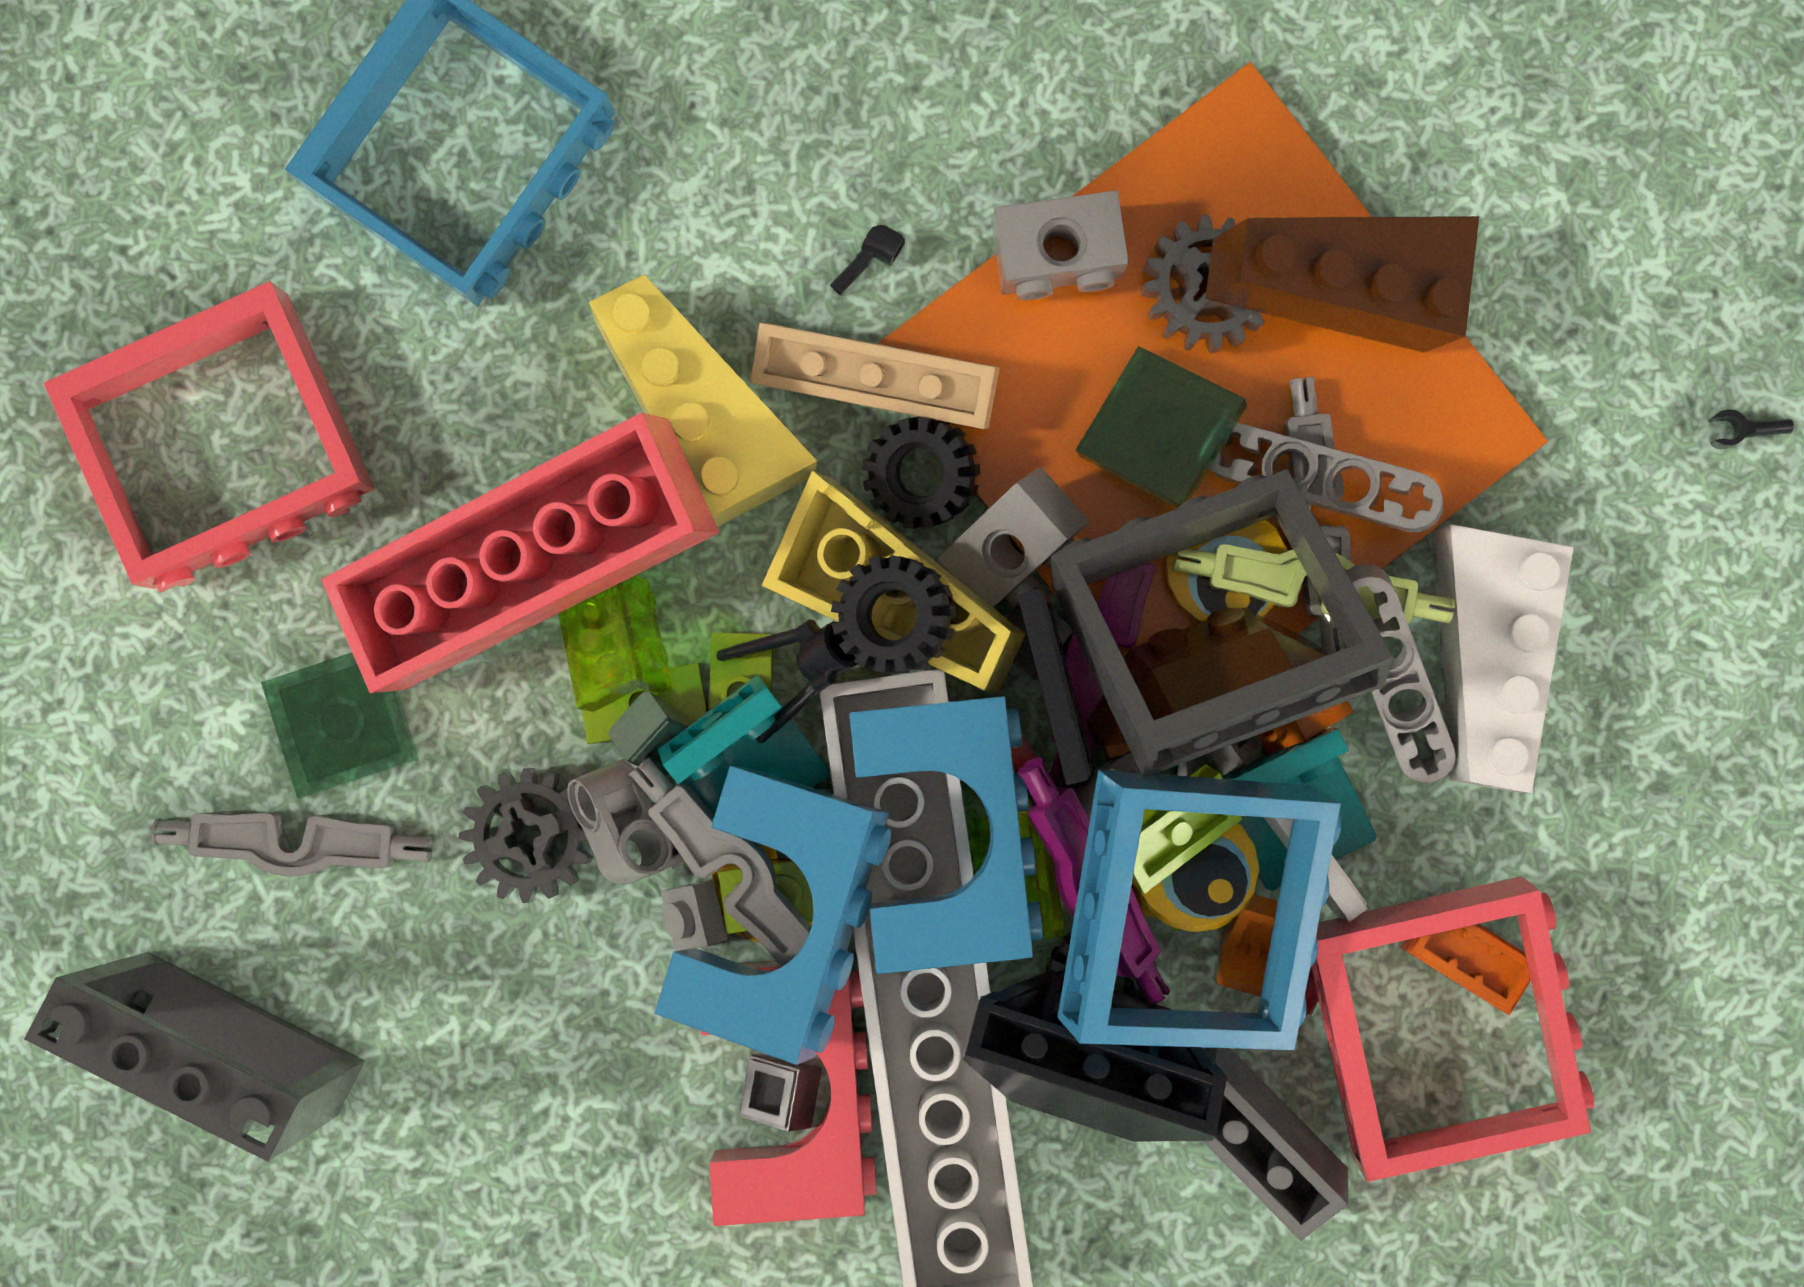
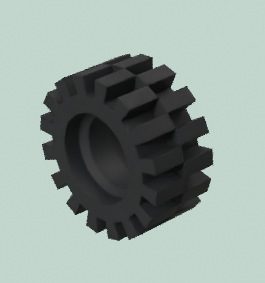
M912 417L898 420V423L886 426L880 431L881 437L871 441L867 448L872 451L871 456L868 459H863L862 470L868 471L869 480L862 482L864 490H871L875 497L869 502L875 510L883 509L887 513L884 516L886 520L892 524L901 522L903 523V528L915 529L923 527V529L954 519L955 515L962 513L970 505L967 501L976 494L979 486L974 484L975 476L980 475V464L974 463L973 455L977 454V451L973 444H967L964 440L967 434L959 427H951L949 425L950 422L925 417ZM916 448H923L933 452L939 458L943 467L941 485L929 496H918L911 493L903 485L900 477L902 460L910 451Z
M890 555L888 558L881 556L869 558V564L866 566L857 564L850 570V573L853 575L850 581L841 580L836 589L843 593L840 602L832 601L831 612L838 613L839 622L832 623L835 635H842L844 642L839 644L845 654H853L856 657L855 663L862 667L872 668L876 672L909 673L910 670H921L929 666L927 661L931 658H939L945 651L941 646L945 639H952L955 629L949 628L950 619L957 618L956 607L951 606L948 599L953 594L949 586L942 584L939 580L942 576L934 569L924 566V563ZM891 590H901L907 593L914 601L917 610L916 623L913 629L905 637L898 640H888L882 637L876 631L872 622V609L875 602L882 594Z

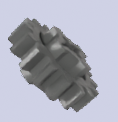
M1202 215L1195 232H1192L1191 228L1184 221L1178 223L1174 230L1176 243L1162 236L1154 248L1163 259L1148 258L1143 271L1156 278V280L1144 283L1141 289V296L1156 298L1157 303L1150 309L1147 316L1149 320L1165 317L1169 323L1162 336L1166 339L1174 336L1178 331L1185 334V350L1190 351L1199 339H1205L1209 353H1216L1221 347L1224 336L1234 347H1237L1245 340L1242 326L1256 332L1265 322L1257 311L1205 299L1206 293L1198 301L1193 300L1200 290L1199 285L1201 282L1208 278L1211 253H1201L1197 248L1212 247L1213 238L1235 226L1233 218L1228 217L1220 230L1213 229L1209 215ZM1170 271L1173 273L1171 278L1180 285L1181 301L1178 304L1174 301L1170 290ZM1217 315L1223 321L1207 323L1198 321L1195 318L1197 316Z
M523 768L520 783L516 782L510 772L498 774L500 790L496 791L488 785L480 786L477 792L484 802L483 806L465 807L463 811L469 819L475 821L473 829L459 832V839L473 842L475 849L462 858L464 864L481 863L484 869L476 879L479 885L486 884L494 879L499 881L497 888L498 898H507L515 888H519L522 903H530L535 899L537 887H540L542 893L550 899L559 895L557 879L560 878L569 885L575 884L580 879L572 867L574 863L588 864L593 859L589 852L582 849L583 841L588 840L582 826L578 823L571 810L567 794L568 788L562 792L557 789L560 774L556 772H549L544 777L542 783L538 782L535 768ZM526 793L547 798L559 810L546 813L534 808L531 798H528ZM500 808L503 820L496 836L490 838L491 822L495 813ZM522 820L526 826L538 825L540 828L541 836L533 840L535 851L530 844L519 845L516 840V834L524 830ZM568 831L566 850L560 861L555 865L556 859L552 851L559 835ZM508 857L522 863L525 873H529L530 876L510 871L499 862V859Z

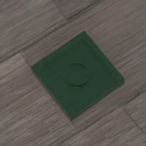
M1138 346L1077 446L1076 452L1079 457L1178 508L1195 494L1245 411L1247 403L1245 398Z
M352 652L261 682L297 799L315 795L419 760L398 691L370 693Z

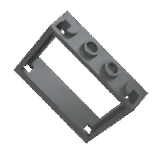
M1288 469L1267 477L1264 475L1251 476L1231 490L1209 498L1207 496L1191 498L1181 504L1176 510L1151 519L1149 517L1133 519L1124 524L1118 531L1093 540L1089 538L1075 540L1066 545L1060 552L1052 554V588L1143 778L1383 688L1394 657ZM1276 517L1348 648L1153 720L1088 585L1266 519Z
M150 952L56 977L24 1040L267 1162L338 1116L365 1063V1060ZM143 990L153 995L147 1009L133 1003L138 991ZM254 1121L266 1127L270 1125L275 1126L266 1144L247 1135Z

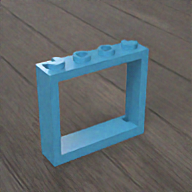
M406 0L288 163L285 170L303 187L478 307L485 296L493 298L504 287L510 275V268L507 265L520 247L528 249L538 239L545 226V219L542 216L555 197L563 200L573 190L580 176V170L577 166L590 148L597 151L607 142L615 126V121L612 119L615 110L605 92L472 1ZM449 21L581 110L465 274L333 183Z
M1098 770L1057 1018L1080 1044L1295 1050L1298 1029L1306 1017L1305 992L1310 967L1315 963L1318 954L1316 934L1321 907L1326 903L1329 895L1328 870L1332 848L1341 832V819L1339 815L1341 803L1311 785L1152 774L1143 778L1142 774L1138 772ZM1144 809L1293 819L1257 1013L1111 1008Z

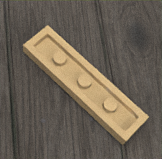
M759 322L750 383L987 429L990 424L1000 367Z

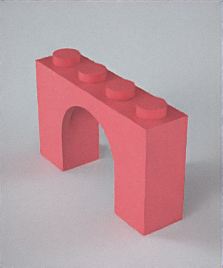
M776 960L739 963L763 971H775L784 966L778 964ZM851 970L842 990L835 989L828 1014L835 1017L832 1035L825 1050L822 1053L816 1052L826 1068L831 1086V1101L826 1114L810 1133L792 1143L778 1146L715 1150L709 1162L713 1226L864 1216L865 1196L877 1195L875 1157H863L861 1133L873 1132L870 1094L858 1095L857 1070H868L866 1032L854 1033L853 1008L864 1007L859 970ZM701 1031V1035H712Z

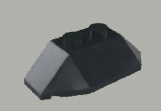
M1053 970L1018 982L997 993L994 991L981 996L963 1060L1011 1102L1133 1142L1213 1141L1216 1137L1227 1076L1216 1063L1212 1064L1202 1047L1080 1044L1057 1018L1065 974ZM1115 990L1113 991L1111 1008L1171 1010L1158 1004H1147L1145 1000Z

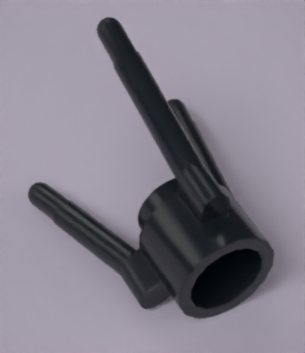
M809 619L795 629L736 644L717 652L716 657L719 661H727L798 642L800 644V649L796 655V664L801 674L808 681L805 687L773 716L775 721L771 727L755 738L758 743L766 742L819 692L832 685L837 677L858 665L854 662L856 657L853 654H845L839 644L844 642L842 635L834 634L832 623H836L835 621L820 628L814 620Z

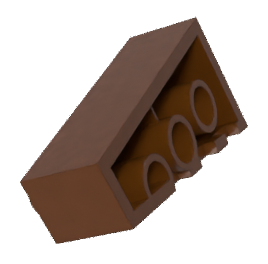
M1479 216L1247 218L1213 238L1205 299L1424 353L1466 337Z

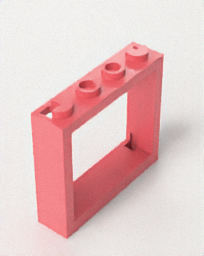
M271 281L43 383L132 585L150 589L157 588L159 593L175 586L185 587L195 580L192 574L193 571L211 563H214L216 568L238 563L251 555L249 546L266 538H270L273 543L293 538L307 529L304 521L324 512L327 513L328 517H336L350 512L349 507L362 502L359 496L375 490L289 295ZM271 328L335 473L152 555L89 413V409Z
M1522 876L1362 912L1350 922L1342 918H1335L1318 923L1316 934L1318 954L1315 963L1311 966L1354 1160L1366 1182L1591 1133L1587 1110L1594 1108V1096L1587 1076L1583 1071L1578 1072L1574 1050L1582 1048L1581 1034L1573 1014L1566 1012L1562 996V990L1569 989V977L1561 955L1558 952L1553 953L1549 930L1556 929L1554 908L1547 893H1541L1538 888ZM1517 915L1557 1102L1383 1140L1342 954Z

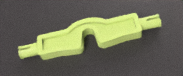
M1226 544L1217 546L1214 553L1191 548L1178 551L1174 554V557L1197 561L1198 563L1176 559L1172 565L1173 572L1179 571L1209 577L1208 584L1212 589L1243 594L1280 607H1291L1297 603L1298 594L1307 575L1294 550L1278 555ZM1335 553L1345 571L1355 566L1345 557ZM1389 576L1407 623H1411L1413 617L1444 622L1445 624L1450 623L1453 612L1432 609L1429 606L1446 610L1454 609V598L1419 593L1416 581ZM1363 586L1357 589V593L1373 620L1381 618L1374 601V593L1370 590V587ZM1322 602V604H1321V610H1322V612H1323L1325 615L1330 616L1329 613H1328V611H1327V609H1326V607L1324 606V604H1323V602Z

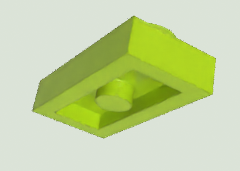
M1206 764L1191 775V777L1223 779L1218 771ZM1144 810L1132 885L1142 893H1147L1242 820L1241 816Z

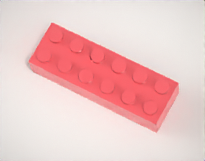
M641 412L322 578L321 581L369 692L379 693L406 690L719 534V530L669 419Z

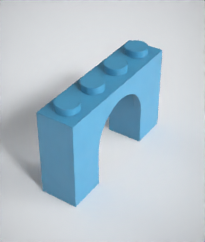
M1005 696L849 713L856 778L915 771H939L953 775L969 785L979 796L986 809L990 824V843L985 860L977 873L960 888L934 897L871 903L870 918L876 974L1033 958L1031 941L1043 940L1039 902H1027L1024 876L1036 875L1032 837L1020 838L1017 812L1029 811L1027 786L1018 773L1013 774L1011 748L1022 747L1018 709L1006 710Z
M730 766L711 828L776 849L789 857L799 867L809 884L813 899L811 930L799 953L790 962L775 971L754 969L696 948L674 951L654 1014L795 1065L815 1058L816 1052L822 1053L828 1045L834 1028L835 1017L828 1014L835 989L839 991L843 989L852 969L853 953L847 952L853 929L854 927L860 928L863 925L872 902V891L866 889L873 864L879 866L882 863L889 847L891 829L885 827L889 812L752 768Z

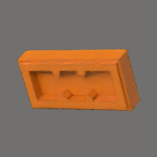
M1480 924L1404 940L1400 946L1401 949L1509 1016L1531 981L1525 952Z

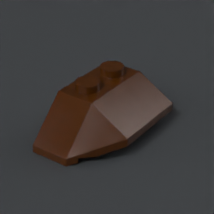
M1244 607L1241 609L1225 608L1210 614L1207 617V621L1183 630L1166 629L1157 632L1149 638V642L1130 648L1124 661L1153 720H1157L1329 654L1313 641ZM1103 695L1089 718L1087 727L1092 738L1106 755L1111 758L1129 752V747Z

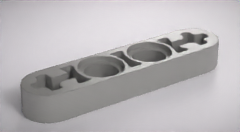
M1234 422L1217 425L1208 433L1203 442L1202 454L1206 465L1216 476L1225 481L1239 484L1251 477L1257 469L1254 462L1243 459H1235L1232 462L1231 468L1224 467L1225 461L1223 457L1216 452L1219 444L1230 445L1233 437H1240L1242 448L1247 452L1257 455L1262 454V443L1271 444L1262 461V475L1266 477L1274 474L1275 463L1283 454L1299 452L1305 455L1309 462V472L1306 478L1296 485L1307 504L1401 531L1415 533L1428 530L1437 523L1443 512L1444 501L1439 485L1433 478L1420 472ZM1351 468L1364 471L1371 481L1370 490L1367 495L1354 503L1344 502L1335 495L1334 482L1337 476L1344 470ZM1382 476L1394 478L1388 486L1390 492L1410 495L1414 486L1424 488V499L1432 503L1429 511L1418 510L1414 519L1404 517V508L1401 504L1384 499L1383 512L1371 510L1381 496Z
M1369 564L1353 566L1345 572L1356 591L1363 586H1369L1370 590L1374 593V601L1381 618L1374 619L1373 621L1382 637H1396L1403 642L1402 652L1393 659L1384 687L1372 691L1397 760L1404 774L1410 779L1422 783L1438 781L1453 769L1456 760L1455 749L1397 593L1387 573L1378 566ZM1403 689H1414L1423 694L1421 704L1413 711L1407 713H1399L1390 709L1388 705L1391 697ZM1422 728L1433 754L1431 758L1421 760L1411 732Z

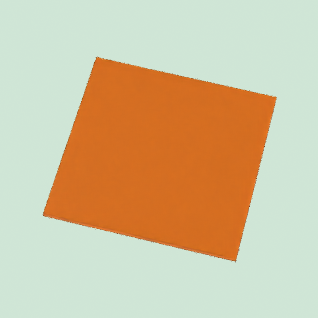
M1251 62L1073 195L1080 196L1118 190L1129 264L1122 278L1114 279L1115 285L1113 287L1095 292H1080L1077 285L1053 288L1054 294L1042 299L1018 300L1016 293L1002 295L995 254L877 343L1000 367L989 428L980 429L949 423L951 427H959L967 435L964 437V440L967 444H973L977 451V454L973 455L974 463L980 464V475L975 476L974 484L979 485L976 494L987 509H989L1016 482L1041 466L1090 521L1087 526L1073 537L1074 540L1082 538L1093 540L1118 531L1124 524L1139 517H1149L1151 519L1176 510L1181 504L1197 496H1207L1209 498L1236 488L1238 484L1221 479L1206 465L1202 454L1205 438L1217 425L1226 422L1241 423L1284 435V423L1294 417L1289 381L1297 378L1304 380L1306 377H1315L1318 414L1326 413L1330 415L1336 450L1423 473L1433 478L1439 485L1443 496V512L1437 523L1428 530L1418 533L1401 531L1317 506H1311L1310 510L1319 526L1330 525L1347 528L1350 533V561L1355 566L1369 564L1383 569L1548 442L1467 337L1423 353L1258 312L1265 322L1256 332L1242 326L1245 340L1239 346L1234 347L1224 336L1219 350L1216 353H1209L1205 339H1199L1190 351L1185 350V334L1178 331L1169 339L1162 336L1169 323L1165 317L1149 320L1147 314L1157 303L1156 298L1141 296V289L1144 283L1156 280V278L1148 275L1143 269L1148 258L1163 259L1158 255L1154 247L1162 236L1176 243L1174 230L1177 224L1182 221L1191 228L1192 232H1195L1202 215H1209L1213 229L1219 230L1228 217L1235 220V225L1247 218L1372 217ZM1052 238L1043 244L1045 252L1053 260L1063 262L1076 256L1074 246L1064 238ZM1212 247L1197 248L1201 253L1212 252ZM1170 271V290L1174 301L1178 304L1181 301L1180 285L1171 278L1173 273ZM1208 278L1199 285L1200 290L1194 297V301H1198L1206 293ZM1217 315L1197 316L1195 318L1198 321L1207 323L1223 321ZM1233 437L1230 445L1219 444L1216 452L1223 457L1225 461L1224 467L1231 468L1232 462L1235 459H1243L1254 462L1257 466L1252 476L1262 475L1263 457L1271 444L1262 443V454L1257 455L1247 452L1242 448L1240 437ZM1287 453L1278 458L1274 466V474L1286 469L1289 471ZM1353 468L1344 470L1341 473L1344 493L1340 499L1351 503L1363 499L1370 490L1371 481L1369 476L1364 471ZM1382 476L1381 496L1376 505L1371 509L1383 512L1384 499L1401 504L1404 508V517L1414 519L1418 510L1429 511L1432 503L1424 499V488L1414 486L1410 495L1390 492L1388 486L1394 478ZM1276 517L1266 519L1277 529L1287 551L1292 550ZM1010 535V539L1020 552L1025 555V550L1020 540ZM1165 557L1149 562L1156 566V572L1146 598L1137 642L1133 647L1149 642V638L1162 630H1183L1199 624L1176 606L1170 594L1164 572ZM1044 564L1036 572L1057 598L1052 588V570ZM1106 578L1088 585L1097 604ZM1303 583L1302 589L1298 594V601L1294 606L1280 607L1274 605L1267 615L1263 616L1297 634L1319 618V616L1310 617L1306 613ZM1120 645L1118 648L1124 659L1130 648Z

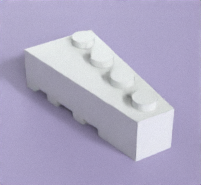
M1450 524L1431 532L1433 554L1436 555L1438 582L1435 583L1436 596L1451 597L1455 600L1454 609L1446 610L1439 608L1442 611L1453 612V617L1449 624L1441 622L1442 645H1440L1441 668H1444L1446 701H1444L1445 722L1456 756L1453 769L1449 772L1450 781L1509 792L1532 793L1574 547Z

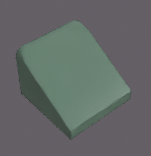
M646 690L641 693L610 728L609 737L627 762L639 766L650 757L651 761L666 777L669 775V772L662 765L658 748L691 725L693 721L659 696Z

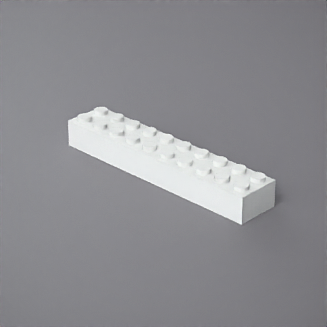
M935 669L838 683L820 692L834 795L889 812L885 827L891 829L889 847L882 863L879 866L873 864L866 887L867 890L872 891L871 903L934 897L950 893L966 884L974 875L960 779L939 771H915L856 778L849 716L851 712L948 702L944 671ZM869 909L865 922L860 928L854 927L853 933L903 1287H1033L1006 1097L963 1060L978 1002L981 996L990 993L986 963L876 974Z

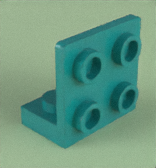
M756 675L658 748L662 765L676 783L686 782L714 815L730 766L752 768L811 788L826 778L830 772L827 765L792 719L766 742L758 743L755 738L771 727L775 721L773 716L783 708L759 675Z
M1326 728L1304 742L1270 753L1222 777L1223 779L1311 785L1341 803L1339 811L1341 832L1332 848V856L1335 860L1374 842L1377 838L1376 832L1338 758L1339 755L1349 751L1338 728ZM1241 816L1242 820L1238 823L1243 827L1255 845L1259 864L1258 875L1267 890L1274 891L1281 887L1287 849L1264 817Z

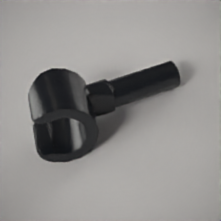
M886 225L872 227L864 239L861 251L830 286L841 295L869 267L873 258L891 266L902 250L905 239L900 233Z
M1731 409L1720 411L1708 420V422L1726 420L1730 422L1734 429L1732 439H1716L1710 442L1711 446L1716 449L1731 448L1745 438L1759 435L1790 434L1794 428L1791 419L1747 420L1742 413Z

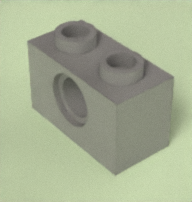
M1118 190L994 207L992 231L1002 295L1016 293L1018 300L1027 301L1051 296L1054 294L1053 288L1077 285L1080 292L1105 290L1115 285L1114 279L1122 278L1129 264ZM1052 238H1064L1074 246L1076 256L1063 262L1053 260L1045 252L1043 244Z
M1040 466L1016 482L937 559L950 574L993 608L1003 600L1013 608L1019 603L1017 594L1032 591L1040 584L1033 574L1044 564L1052 570V554L1060 552L1066 545L1075 541L1073 537L1087 526L1090 521ZM1010 535L1020 540L1024 547L1025 555L1020 554L1014 549L1010 541Z

